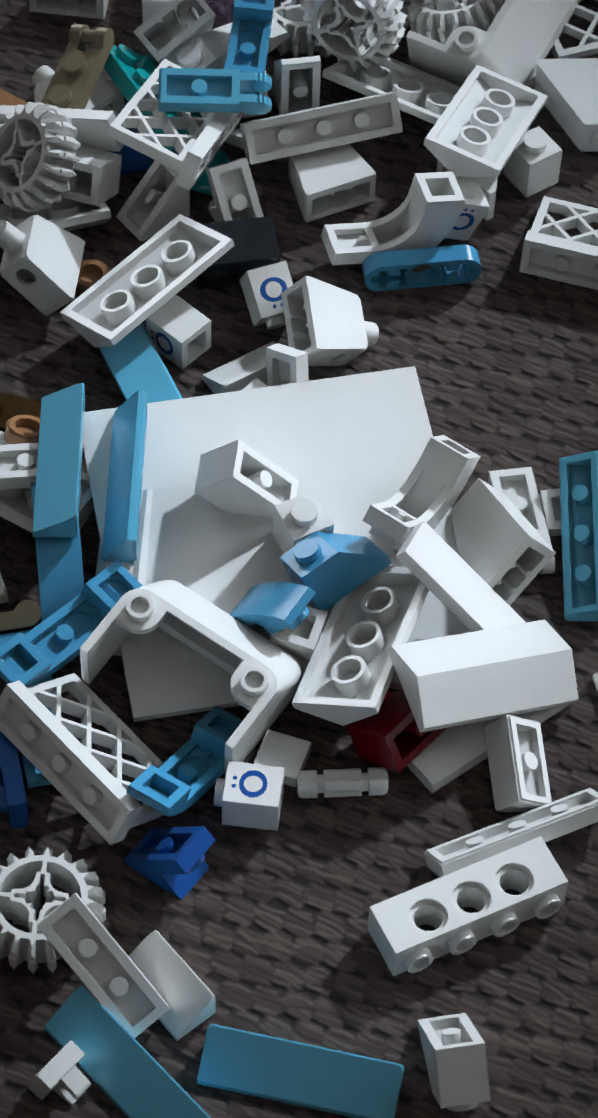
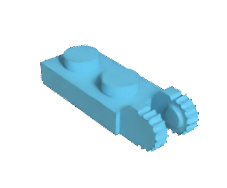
M161 68L159 69L158 111L239 113L240 110L247 115L265 114L272 109L271 98L260 94H240V89L247 93H265L271 90L272 79L269 74L240 72V69Z

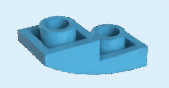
M290 582L261 583L249 589L230 616L248 627L254 624L258 627L262 626L271 635L287 627L293 630L309 614L310 610L306 605L316 592L309 586Z

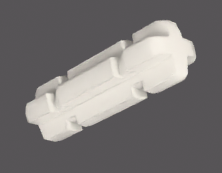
M383 767L367 768L368 772L361 773V768L323 770V774L318 775L317 770L300 771L297 775V792L300 798H318L317 793H324V797L362 796V791H368L369 796L385 795L388 792L389 786L388 773Z

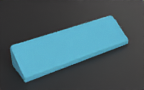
M143 322L114 346L99 347L126 400L138 390H145V393H147V403L182 399Z
M84 383L72 385L41 399L33 537L78 538L85 415Z
M145 390L136 391L117 408L113 416L102 560L105 562H115L118 560L120 563H134V560L137 559L147 427V393H145Z
M598 450L559 458L564 619L566 621H598Z
M83 985L70 995L44 1026L45 1031L61 1048L72 1040L85 1053L77 1065L128 1118H210Z
M210 1024L206 1033L197 1084L353 1118H395L403 1082L404 1066L394 1062Z

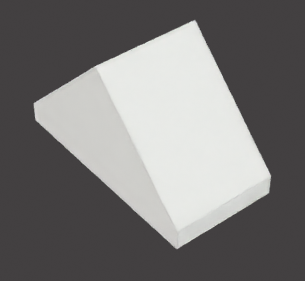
M156 160L116 216L140 241L155 235L179 214L186 217L190 216V190L188 191L175 184L179 174L178 171Z

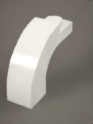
M453 171L415 173L406 199L392 213L370 222L324 225L321 238L332 265L362 264L368 256L377 252L436 247L450 233L458 221L465 198Z
M445 435L431 437L415 468L398 492L385 502L370 505L362 520L372 526L368 533L399 551L415 525L425 521L434 530L458 498L481 456Z

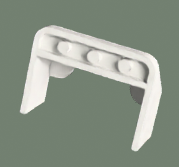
M505 0L487 31L473 26H462L455 29L444 44L410 30L406 35L410 66L461 87L475 66L479 65L528 87L535 76L536 60L546 58L576 8L577 0Z
M161 580L126 592L79 648L82 680L90 684L130 633L146 634L152 632L157 627L232 675L230 689L233 698L237 703L250 711L225 743L224 774H226L228 761L244 762L265 735L267 729L271 727L294 697L302 678V668L299 661L290 653L177 581Z

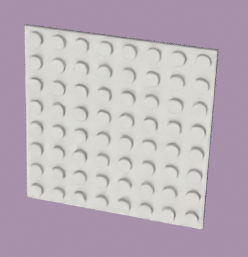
M415 366L147 403L141 503L143 490H152L153 495L145 585L161 580L177 581L230 615L252 586L266 582L292 583L279 558L283 555V552L272 534L273 518L227 513L195 493L201 454L238 439L299 480L297 496L315 490L334 524L333 533L366 536L389 556L392 562L389 566L406 567L396 557L398 550L368 533L372 526L362 520L370 505L385 502L398 492L415 468L428 441L433 437ZM117 408L88 411L84 415L83 451L101 549L103 548L113 416ZM449 510L434 531L458 554L451 512ZM104 561L105 568H107L114 562ZM121 563L131 574L133 573L134 563ZM429 590L407 643L414 642L415 637L427 640L472 631ZM334 605L326 610V612H328V618L332 612ZM256 624L249 626V628L270 641L271 634L262 626L258 627ZM159 627L152 632L141 634L140 645L123 643L120 645L133 722L210 711L214 707L223 709L242 706L236 702L231 694L232 675ZM294 656L301 665L303 677L309 663Z

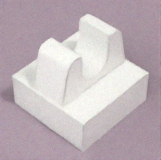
M70 1040L34 1077L27 1087L41 1100L53 1090L70 1105H73L91 1086L90 1081L76 1067L85 1053Z

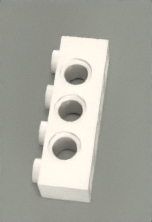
M540 836L370 906L368 931L393 976L405 971L416 973L427 968L434 959L450 952L453 955L462 954L470 950L478 940L494 934L496 937L505 936L514 931L521 922L536 916L538 919L552 916L564 905L568 880ZM513 889L521 894L510 895L504 892V890ZM473 907L477 909L479 912L468 913L463 911L461 908ZM431 925L436 930L424 931L418 928V926Z

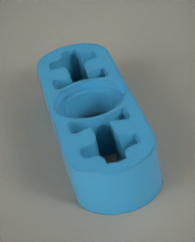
M470 245L377 252L368 256L362 263L365 285L372 291L471 283L482 272L478 251ZM420 265H431L428 270L422 272L412 271Z

